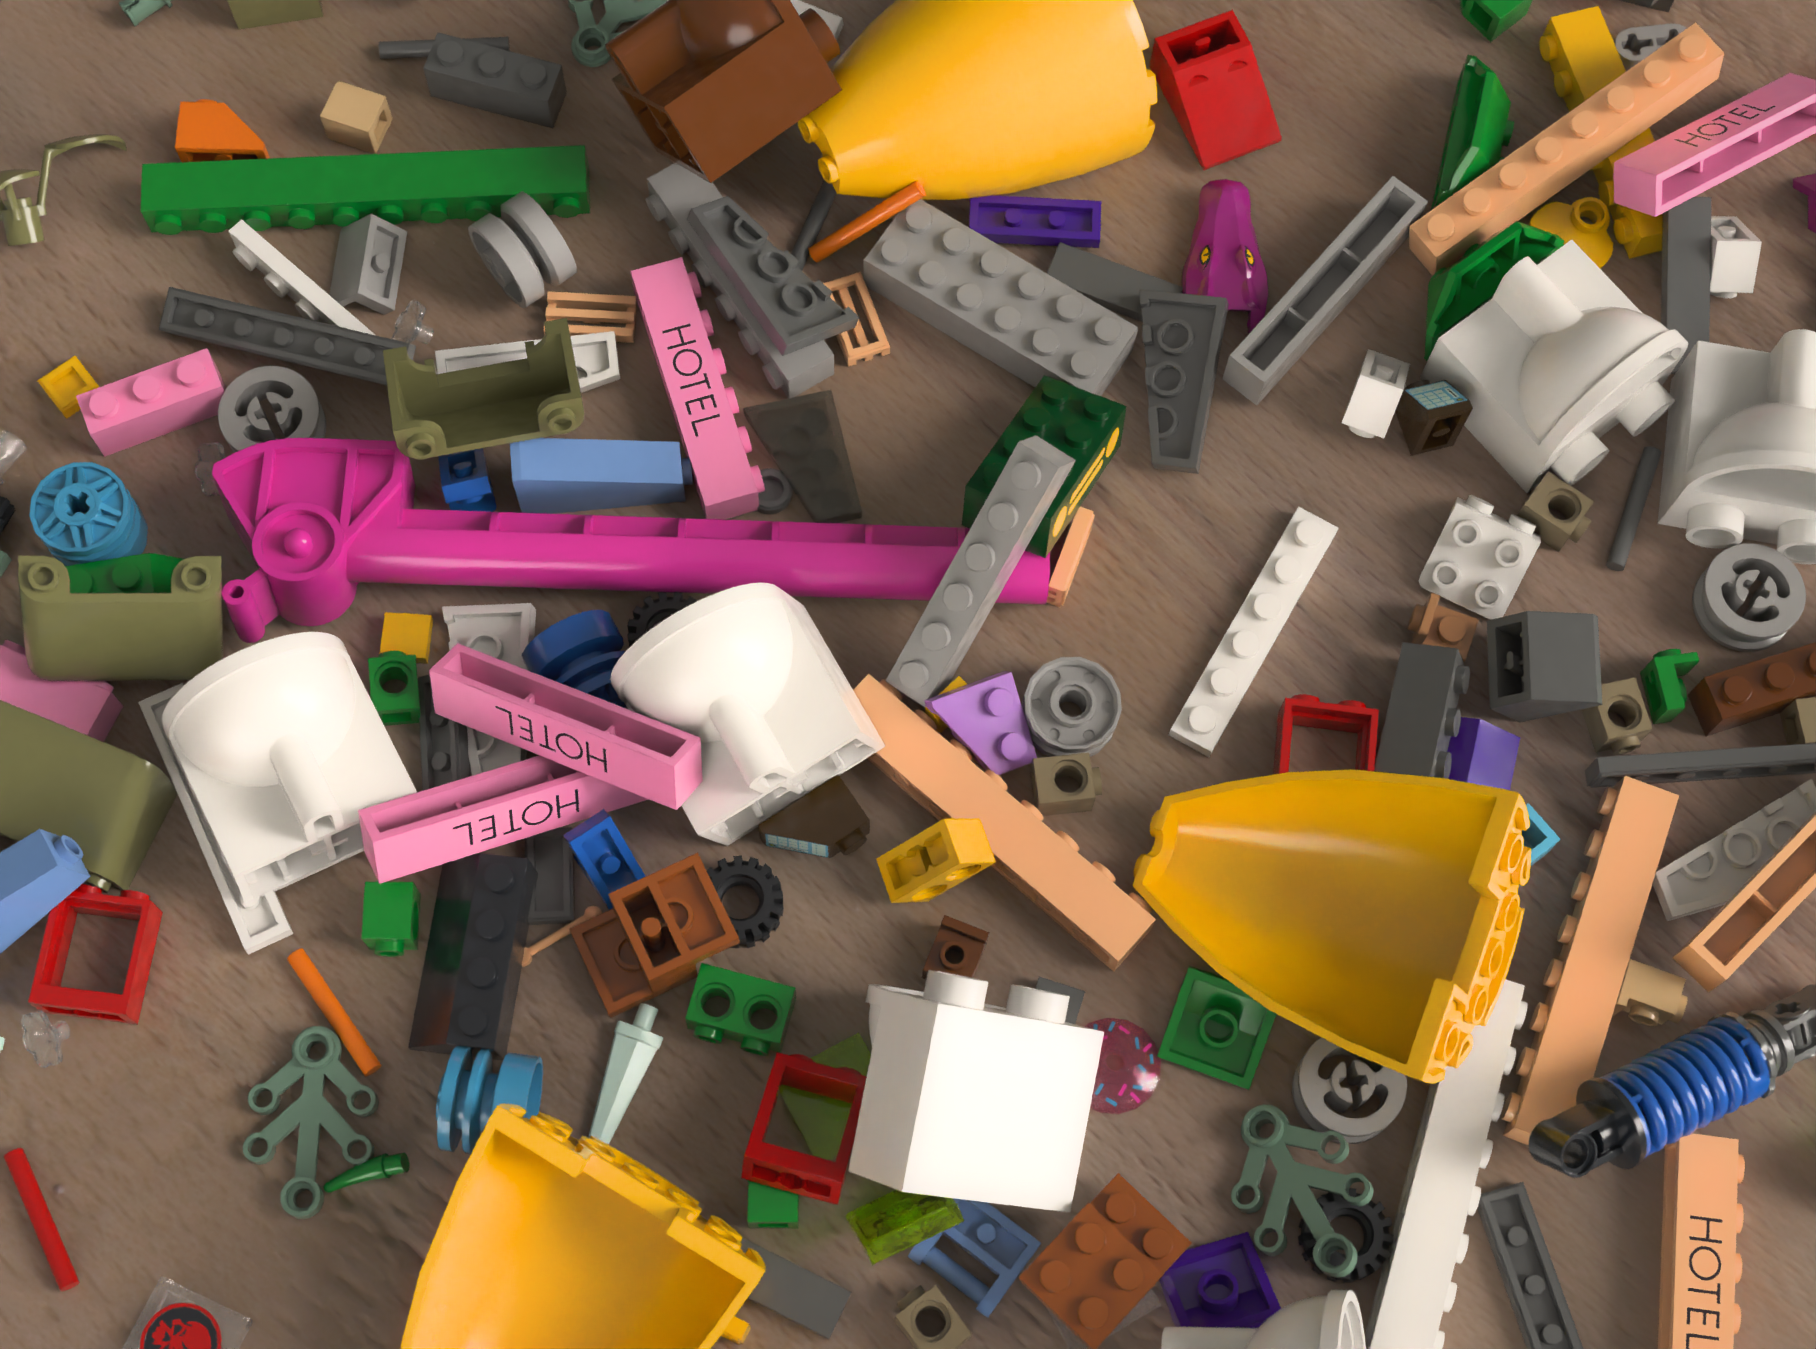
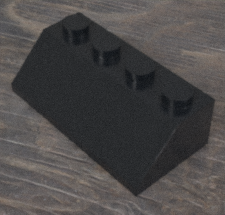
M479 853L442 864L408 1045L410 1050L451 1055L452 1050L456 1046H464L471 1049L472 1057H476L481 1049H487L491 1052L493 1060L503 1061L507 1054L524 948L527 940L528 916L534 886L536 888L538 872L528 858Z

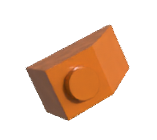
M200 99L196 102L180 101L175 150L181 162L270 158L264 142L225 103L210 99Z

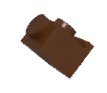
M944 915L924 965L922 978L927 979L928 970L974 978L988 942L989 932ZM949 950H954L963 955V960L958 964H952L946 960L945 954Z

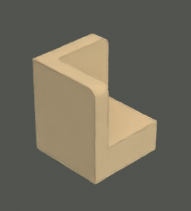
M341 81L335 84L320 115L324 130L330 140L372 154L377 153L393 119L386 96Z

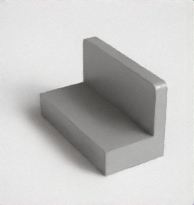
M373 214L343 227L340 231L329 295L341 306H346L355 301L383 315L394 311L407 231Z

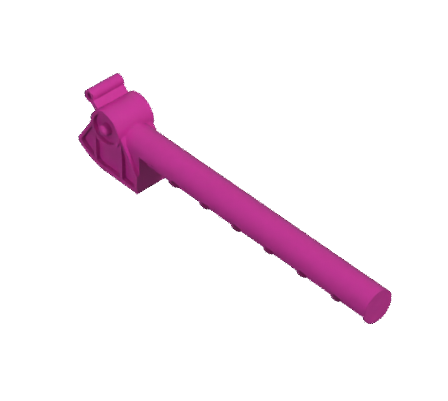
M284 438L270 440L241 449L214 463L212 476L227 516L258 566V570L245 580H231L222 589V597L237 635L246 643L259 641L265 634V626L279 615L285 620L301 626H319L337 619L352 604L356 595L357 585L360 582L715 594L726 589L751 583H770L779 587L790 596L930 601L970 528L413 509L415 480L410 459L399 451L396 441L330 438ZM1024 551L995 603L1046 605L1050 577V552L1046 558Z

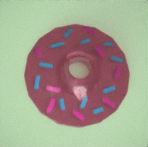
M1104 1018L1087 1024L1085 1026L1087 1028L1104 1032L1090 1108L1099 1113L1122 1114L1137 1109L1152 1096L1160 1080L1161 1059L1157 1057L1158 1050L1155 1042L1143 1028L1125 1019ZM1112 1054L1118 1055L1123 1061V1068L1117 1071L1109 1069L1106 1065V1057Z

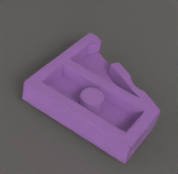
M1002 671L924 700L930 712L937 714L952 730L951 734L964 747H968L971 750L975 760L985 770L989 769L997 775H1001L1030 764L1033 758H1037L1012 672Z

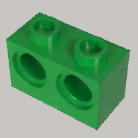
M701 963L685 1017L687 1028L694 1030L693 1036L706 1042L721 1044L723 1038L741 1042L740 1049L751 1054L768 1056L770 1050L781 1053L796 1001V988ZM720 996L727 999L730 1007L724 1015L711 1017L703 1011L704 1004L710 998ZM759 1009H769L776 1014L777 1020L768 1029H757L750 1023L752 1014Z

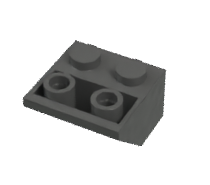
M1525 611L1487 621L1490 709L1520 723L1603 705L1598 616L1587 613Z

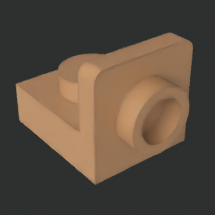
M1431 592L1424 606L1416 603L1410 617L1407 629L1414 631L1411 643L1458 648L1462 660L1465 662L1479 619L1438 605L1440 595Z

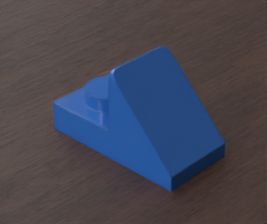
M483 448L438 456L442 490L446 504L449 503L450 510L485 512L496 510V500Z
M604 809L563 835L575 854V861L609 910L613 909L609 893L646 877L612 818Z

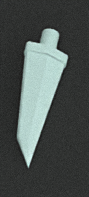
M640 1003L632 1025L622 1021L617 1022L588 1138L592 1135L607 1144L610 1143L654 1055L660 1049L663 1037L650 1032L658 1013L657 1008Z

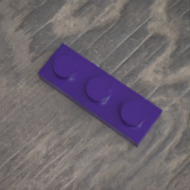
M998 195L970 198L969 228L994 243L1058 246L1061 242L1072 247L1099 248L1101 201Z

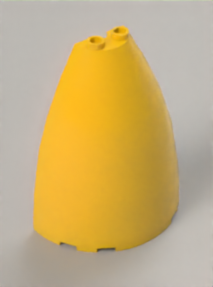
M895 0L861 32L830 68L842 91L799 120L798 127L803 139L807 143L814 142L819 147L823 156L818 159L820 173L828 184L832 183L837 194L888 199L915 181L925 189L926 196L921 198L922 200H957L1010 194L1083 175L1141 153L1150 142L1155 128V123L1149 117L1150 106L1157 103L1156 77L1145 66L1142 50L1148 48L1149 44L1133 0Z
M1352 769L1287 772L1242 779L1164 797L1161 808L1154 813L1150 823V834L1152 837H1155L1154 845L1148 854L1143 853L1138 857L1134 866V882L1132 886L1170 929L1207 964L1268 1010L1348 1052L1425 1083H1437L1444 1080V1068L1447 1066L1458 1068L1472 1050L1473 1037L1470 1033L1477 1024L1486 1026L1506 979L1525 909L1519 907L1518 887L1519 885L1524 886L1530 877L1531 848L1523 846L1522 830L1526 831L1528 829L1530 820L1527 807L1520 793L1445 778Z
M508 1103L497 1105L455 1185L420 1270L401 1342V1349H710L766 1271L765 1263L758 1252L748 1248L744 1253L740 1249L743 1237L723 1219L711 1215L706 1220L700 1215L702 1209L698 1206V1200L620 1150L592 1135L589 1138L581 1136L580 1140L571 1137L573 1129L568 1124L544 1113L538 1112L537 1116L532 1115L528 1119L523 1117L526 1110L519 1105Z

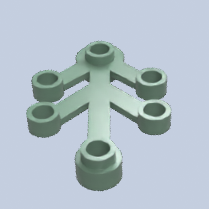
M568 0V6L575 12L579 25V30L571 43L574 58L577 62L587 67H598L606 64L611 59V56L605 44L622 33H615L621 23L642 19L668 0H603L606 13L598 25H596L591 11L594 4L593 0H584L582 2ZM591 46L599 47L596 50H587Z
M312 1026L300 1032L292 1045V1059L267 1082L255 1085L248 1094V1104L251 1109L260 1115H270L279 1108L281 1102L280 1095L304 1076L302 1095L261 1132L249 1135L243 1143V1153L248 1160L258 1165L266 1164L275 1156L276 1145L299 1126L295 1178L284 1185L280 1195L283 1209L298 1219H308L315 1216L321 1210L324 1203V1192L321 1186L316 1183L321 1125L342 1147V1154L351 1165H360L362 1162L364 1163L372 1159L375 1154L373 1143L366 1136L357 1134L323 1096L326 1075L347 1096V1106L356 1116L368 1117L377 1110L379 1105L377 1094L370 1087L361 1085L339 1061L342 1054L340 1039L331 1029L323 1026ZM316 1044H324L326 1046L325 1055L317 1060L311 1059V1048ZM270 1091L272 1093L271 1103L266 1107H258L256 1104L257 1096L261 1092ZM362 1093L370 1094L371 1102L368 1107L361 1110L356 1109L354 1106L355 1098ZM259 1140H265L268 1145L267 1151L260 1157H254L251 1152L253 1144ZM357 1142H364L367 1146L365 1155L359 1159L352 1158L350 1155L351 1147ZM302 1191H311L313 1195L311 1204L306 1208H299L296 1203L297 1196Z
M1265 1104L1252 1108L1245 1115L1241 1124V1135L1244 1142L1249 1146V1151L1240 1181L1231 1191L1233 1204L1243 1213L1252 1214L1257 1212L1264 1203V1194L1258 1186L1268 1157H1270L1277 1170L1263 1224L1256 1229L1254 1234L1255 1245L1268 1256L1280 1255L1285 1250L1287 1236L1283 1228L1291 1200L1293 1199L1316 1240L1313 1248V1258L1316 1265L1325 1274L1334 1278L1348 1275L1356 1266L1357 1251L1345 1236L1334 1232L1310 1187L1342 1195L1353 1206H1363L1372 1199L1373 1186L1361 1173L1355 1172L1345 1175L1295 1162L1287 1146L1317 1151L1326 1162L1338 1164L1343 1162L1349 1154L1348 1142L1337 1131L1330 1130L1321 1133L1290 1125L1283 1111L1273 1105ZM1268 1123L1274 1124L1273 1134L1270 1137L1261 1138L1259 1135L1261 1127ZM1329 1141H1340V1149L1337 1153L1332 1155L1325 1153V1146ZM1355 1182H1363L1365 1185L1364 1192L1358 1197L1349 1196L1350 1186ZM1248 1189L1254 1190V1200L1247 1205L1241 1204V1194ZM1269 1232H1277V1243L1272 1247H1264L1263 1239L1265 1235ZM1336 1250H1344L1346 1254L1344 1262L1338 1266L1331 1265V1254Z

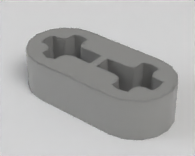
M1670 23L1622 30L1617 35L1614 44L1625 70L1631 69L1662 47L1666 41H1670L1687 28L1680 24ZM1625 45H1630V49L1623 48ZM1631 50L1639 52L1637 55H1632Z

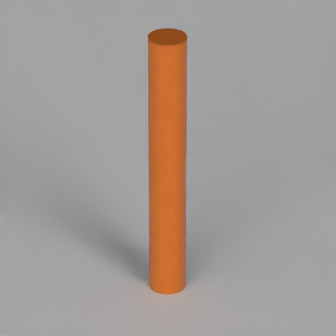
M917 181L913 182L809 247L810 256L816 263H819L925 197V189Z
M301 948L291 953L287 957V961L364 1076L375 1073L381 1068V1063L305 950Z

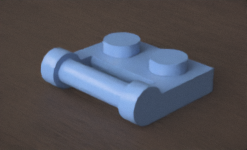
M949 1198L948 1204L962 1222L916 1243L907 1257L919 1266L924 1263L977 1303L976 1310L988 1318L1037 1251L1041 1242L988 1202ZM942 1235L946 1236L999 1276L991 1288L935 1247V1244Z

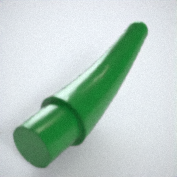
M405 1152L388 1155L387 1153L379 1155L331 1179L324 1184L323 1189L325 1192L330 1193L353 1184L390 1178L392 1175L408 1172L410 1168L408 1155Z

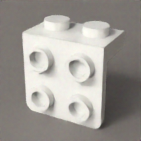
M1469 495L1467 501L1457 497L1450 511L1449 518L1419 577V584L1422 588L1490 620L1503 617L1541 543V535L1534 533L1535 524L1519 516L1511 514L1509 520L1493 514L1494 506L1478 497Z

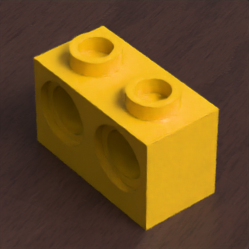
M944 818L876 858L891 903L928 902L996 863L980 818Z

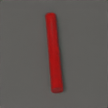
M23 1148L14 1149L4 1155L5 1162L60 1291L69 1290L78 1285L80 1281Z

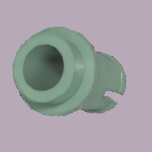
M121 0L118 4L136 27L141 21L165 5L168 8L172 7L171 1L173 0Z

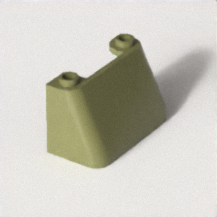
M567 318L544 322L545 335L542 340L536 345L534 341L525 342L526 359L437 374L433 358L424 360L425 365L414 362L409 358L406 346L383 350L392 429L399 451L410 458L427 459L566 434L578 428L584 421L585 413Z
M18 556V584L25 655L29 669L38 678L47 681L191 680L211 665L223 659L221 556H193L179 562L172 573L171 593H70L68 570L61 561L49 556Z
M0 700V835L16 842L38 829L58 836L66 835L72 838L83 852L81 859L90 875L84 882L86 885L98 887L105 893H108L110 887L128 890L177 796L174 784L160 768L139 756Z

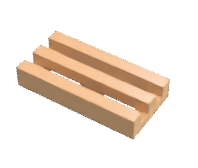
M861 272L823 283L832 292L838 291L844 309L849 307L857 314L847 287L854 285L876 341L871 344L868 343L860 320H858L855 328L852 329L859 345L858 348L853 349L847 331L836 335L848 367L855 365L856 360L864 358V361L871 360L873 355L878 353L881 356L890 354L888 340ZM831 293L830 298L835 301L833 294Z
M547 292L546 321L567 318L569 321H583V323L600 324V322L626 323L625 328L568 325L570 336L614 331L616 342L634 343L637 312L636 296Z
M1079 507L1051 577L1046 603L1057 607L1064 604L1092 529L1095 516L1093 514L1094 511Z

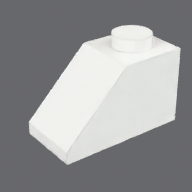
M1711 216L1710 294L1720 298H1735L1737 293H1753L1762 242L1737 217Z
M1368 349L1345 410L1342 424L1348 425L1350 431L1361 437L1374 438V436L1385 438L1404 390L1410 364Z

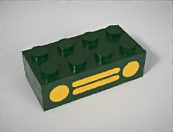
M1044 375L965 485L962 526L971 528L1018 442L1037 435L1076 460L1025 551L1046 558L1120 447L1127 406Z

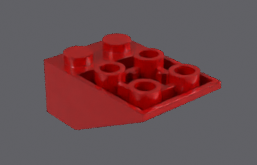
M1233 10L1154 39L1149 67L1155 74L1156 81L1203 170L1281 142L1282 136L1252 45Z

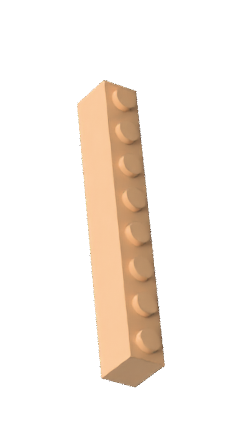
M1695 22L1409 226V249L1432 276L1439 269L1450 267L1461 259L1472 245L1481 244L1493 234L1526 216L1717 80L1724 52Z
M868 674L853 691L884 742L885 747L867 759L937 820L940 821L944 818H980L996 861L991 866L1114 972L1151 931L1156 919L1151 915L1152 909L1149 904L1133 892L1127 895L1114 884L1116 878L1104 865L1097 861L1091 864L1078 853L1080 850L1079 846L1069 835L1060 830L1057 833L1052 831L1042 822L1044 817L1034 805L1026 800L1019 802L1006 791L1008 789L1007 784L999 775L989 769L983 772L971 761L973 757L966 747L957 740L952 739L948 742L935 731L937 729L935 722L925 712L919 709L913 712L901 701L902 695L895 687L884 679L878 682Z
M1624 776L1613 788L1607 787L1597 810V813L1604 815L1600 829H1593L1584 851V855L1590 857L1586 873L1581 871L1578 874L1571 891V898L1577 900L1573 915L1567 914L1558 932L1557 941L1563 943L1559 959L1553 958L1544 977L1543 985L1550 987L1545 1004L1541 1002L1537 1004L1530 1021L1529 1029L1536 1031L1531 1048L1524 1047L1517 1062L1515 1074L1522 1076L1517 1093H1509L1502 1110L1501 1119L1507 1121L1503 1136L1529 1146V1138L1535 1126L1576 1106V1095L1579 1086L1594 1077L1679 795L1628 776Z

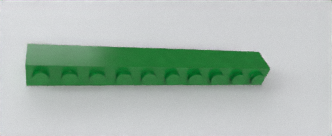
M585 145L142 164L140 211L150 231L164 235H175L181 231L196 230L220 233L225 229H231L241 219L254 231H264L270 227L288 226L296 229H309L314 225L334 224L345 227L370 214L393 225H398L403 221H425L435 224L442 223L448 219L478 221L488 213L501 217V204L523 191L530 195L547 215L570 218L578 214L590 213L589 164Z

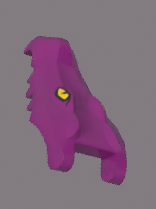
M1227 179L1209 181L1202 187L1199 196L1198 221L1192 234L1190 251L1182 270V294L1227 298L1229 304L1228 311L1248 312L1247 331L1250 334L1265 317L1269 289L1266 268L1260 255L1255 230L1251 221L1249 191L1245 185L1238 181Z

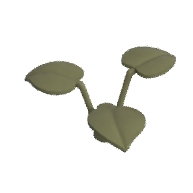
M106 134L74 136L44 145L41 174L39 170L30 169L0 171V191L4 189L7 197L4 203L0 197V221L4 223L8 246L45 241L40 216L47 215L45 206L51 160L55 156L76 146L90 143L108 144L127 151L125 141L118 136ZM33 176H40L36 205L32 204L31 197L16 198L12 183Z

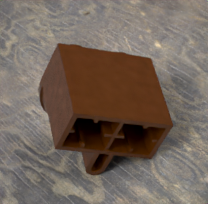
M668 0L605 44L609 55L621 72L611 80L655 150L709 183L718 179L842 91L827 65L829 61L840 54L836 38L816 11L809 8L799 15L790 0Z

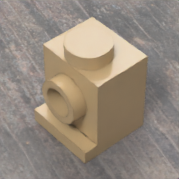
M1629 959L1612 1016L1623 1010L1629 1013L1628 1017L1631 1020L1647 1026H1657L1658 1023L1662 1025L1668 1020L1679 1023L1685 1012L1688 1000L1687 996L1682 995L1686 979Z

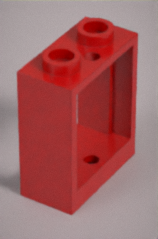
M1307 694L1285 698L1278 711L1273 775L1289 772L1292 725L1358 733L1355 770L1374 771L1379 709L1366 708L1364 703L1354 700H1344L1338 704L1320 702L1318 697Z
M81 884L49 912L28 1003L43 1013L138 1025L163 912L149 900L150 896L148 894L133 890H121L120 896L102 894L103 890L98 887ZM78 913L139 921L123 994L60 987Z
M777 1052L746 1147L741 1178L838 1205L850 1164L867 1076H863L857 1070L849 1067L834 1068L816 1063L811 1058L802 1054L787 1055ZM782 1085L852 1104L835 1162L764 1142Z

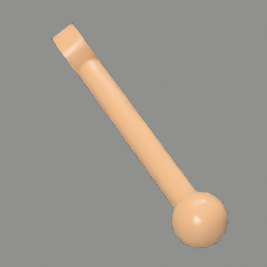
M589 906L583 916L530 947H525L522 967L528 966L531 963L533 955L571 934L570 928L602 914V910L598 906Z

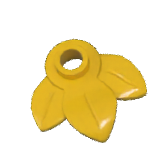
M1585 197L1576 200L1571 205L1551 202L1540 208L1529 222V226L1558 235L1564 240V245L1572 239L1600 269L1612 256L1613 242L1606 231L1610 224V215L1605 203L1598 198ZM1580 217L1589 218L1593 224L1585 223Z

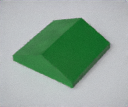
M1189 965L1175 1000L1157 1057L1249 1090L1276 1013L1265 1008L1227 979Z

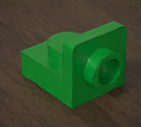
M1680 649L1660 651L1653 655V659L1640 672L1653 724L1671 722L1685 708L1687 691L1683 680L1677 676L1688 674L1699 662L1697 652L1681 654Z

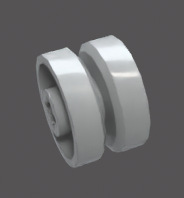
M523 191L501 204L502 220L488 213L468 227L469 236L483 263L504 292L522 308L528 307L545 295L544 281L553 286H558L577 273L576 263L564 238L540 205Z

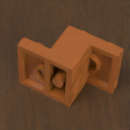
M698 852L609 893L613 909L569 929L610 1018L697 978L696 963L740 943L739 937Z
M1118 1173L1091 1203L1088 1202L1020 1275L1018 1280L1089 1349H1097L1192 1242Z

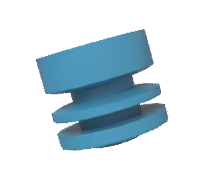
M93 462L70 463L53 470L40 481L31 497L29 517L34 531L48 547L54 558L61 561L64 566L142 554L147 545L148 526L144 515L124 483L109 468Z
M456 1046L452 1050L438 1090L436 1103L438 1148L441 1151L454 1152L462 1137L463 1151L466 1154H471L489 1118L499 1104L508 1103L521 1106L526 1110L523 1117L528 1119L532 1115L537 1116L540 1110L543 1085V1060L541 1057L508 1052L501 1063L498 1074L493 1073L492 1055L489 1050L481 1049L473 1063L471 1049L469 1047Z

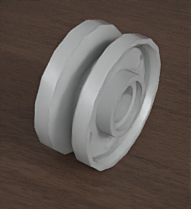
M1060 657L1043 664L1030 678L1021 704L1033 746L1048 757L1089 753L1091 757L1098 754L1111 740L1122 712L1121 693L1112 675L1098 663L1082 657ZM1064 702L1076 703L1080 707L1082 714L1077 717H1070L1061 711L1059 705Z

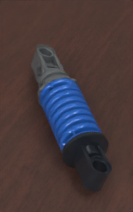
M1816 984L1808 985L1785 999L1772 1002L1763 1010H1752L1743 1016L1733 1012H1727L1723 1015L1717 1014L1706 1025L1691 1030L1690 1033L1646 1053L1645 1056L1636 1058L1631 1063L1620 1066L1599 1078H1591L1583 1082L1577 1091L1576 1106L1535 1126L1529 1138V1152L1532 1158L1573 1178L1582 1177L1608 1161L1619 1168L1631 1169L1641 1164L1648 1155L1662 1150L1665 1145L1673 1144L1679 1141L1681 1137L1691 1135L1696 1129L1704 1128L1710 1122L1723 1118L1725 1114L1736 1111L1739 1106L1748 1105L1759 1098L1764 1099L1770 1096L1776 1088V1077L1790 1071L1795 1063L1816 1055Z

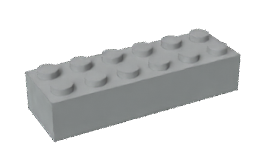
M922 199L897 214L864 259L863 279L868 288L1033 387H1036L1045 375L1102 396L1133 351L1138 330L1137 326Z

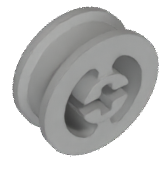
M262 366L251 369L233 380L221 397L218 407L219 427L233 453L258 444L256 441L276 440L267 415L260 404V401L268 398L275 412V417L285 438L325 437L326 418L311 384L302 375L291 369L280 366Z
M1753 543L1738 544L1718 554L1699 577L1693 591V610L1701 628L1714 641L1732 650L1755 652L1776 644L1799 620L1805 607L1806 590L1800 572L1782 553L1765 545ZM1757 579L1762 584L1749 601L1750 607L1740 617L1735 612L1744 603L1749 592L1748 588Z
M1322 1037L1314 1042L1296 1067L1292 1082L1294 1104L1304 1123L1311 1130L1321 1133L1330 1130L1337 1131L1346 1139L1348 1144L1362 1143L1380 1134L1401 1111L1407 1093L1406 1075L1348 1052ZM1347 1055L1362 1060H1353L1347 1069L1345 1062H1341L1327 1079H1322L1318 1075L1320 1064L1328 1058ZM1346 1076L1349 1085H1357L1359 1088L1353 1096L1349 1088L1340 1087V1083ZM1373 1093L1380 1099L1377 1111L1363 1118L1341 1116L1332 1111L1324 1102L1326 1101L1335 1111L1344 1113L1351 1105H1353L1354 1111L1358 1110ZM1331 1140L1332 1142L1340 1143L1338 1140Z

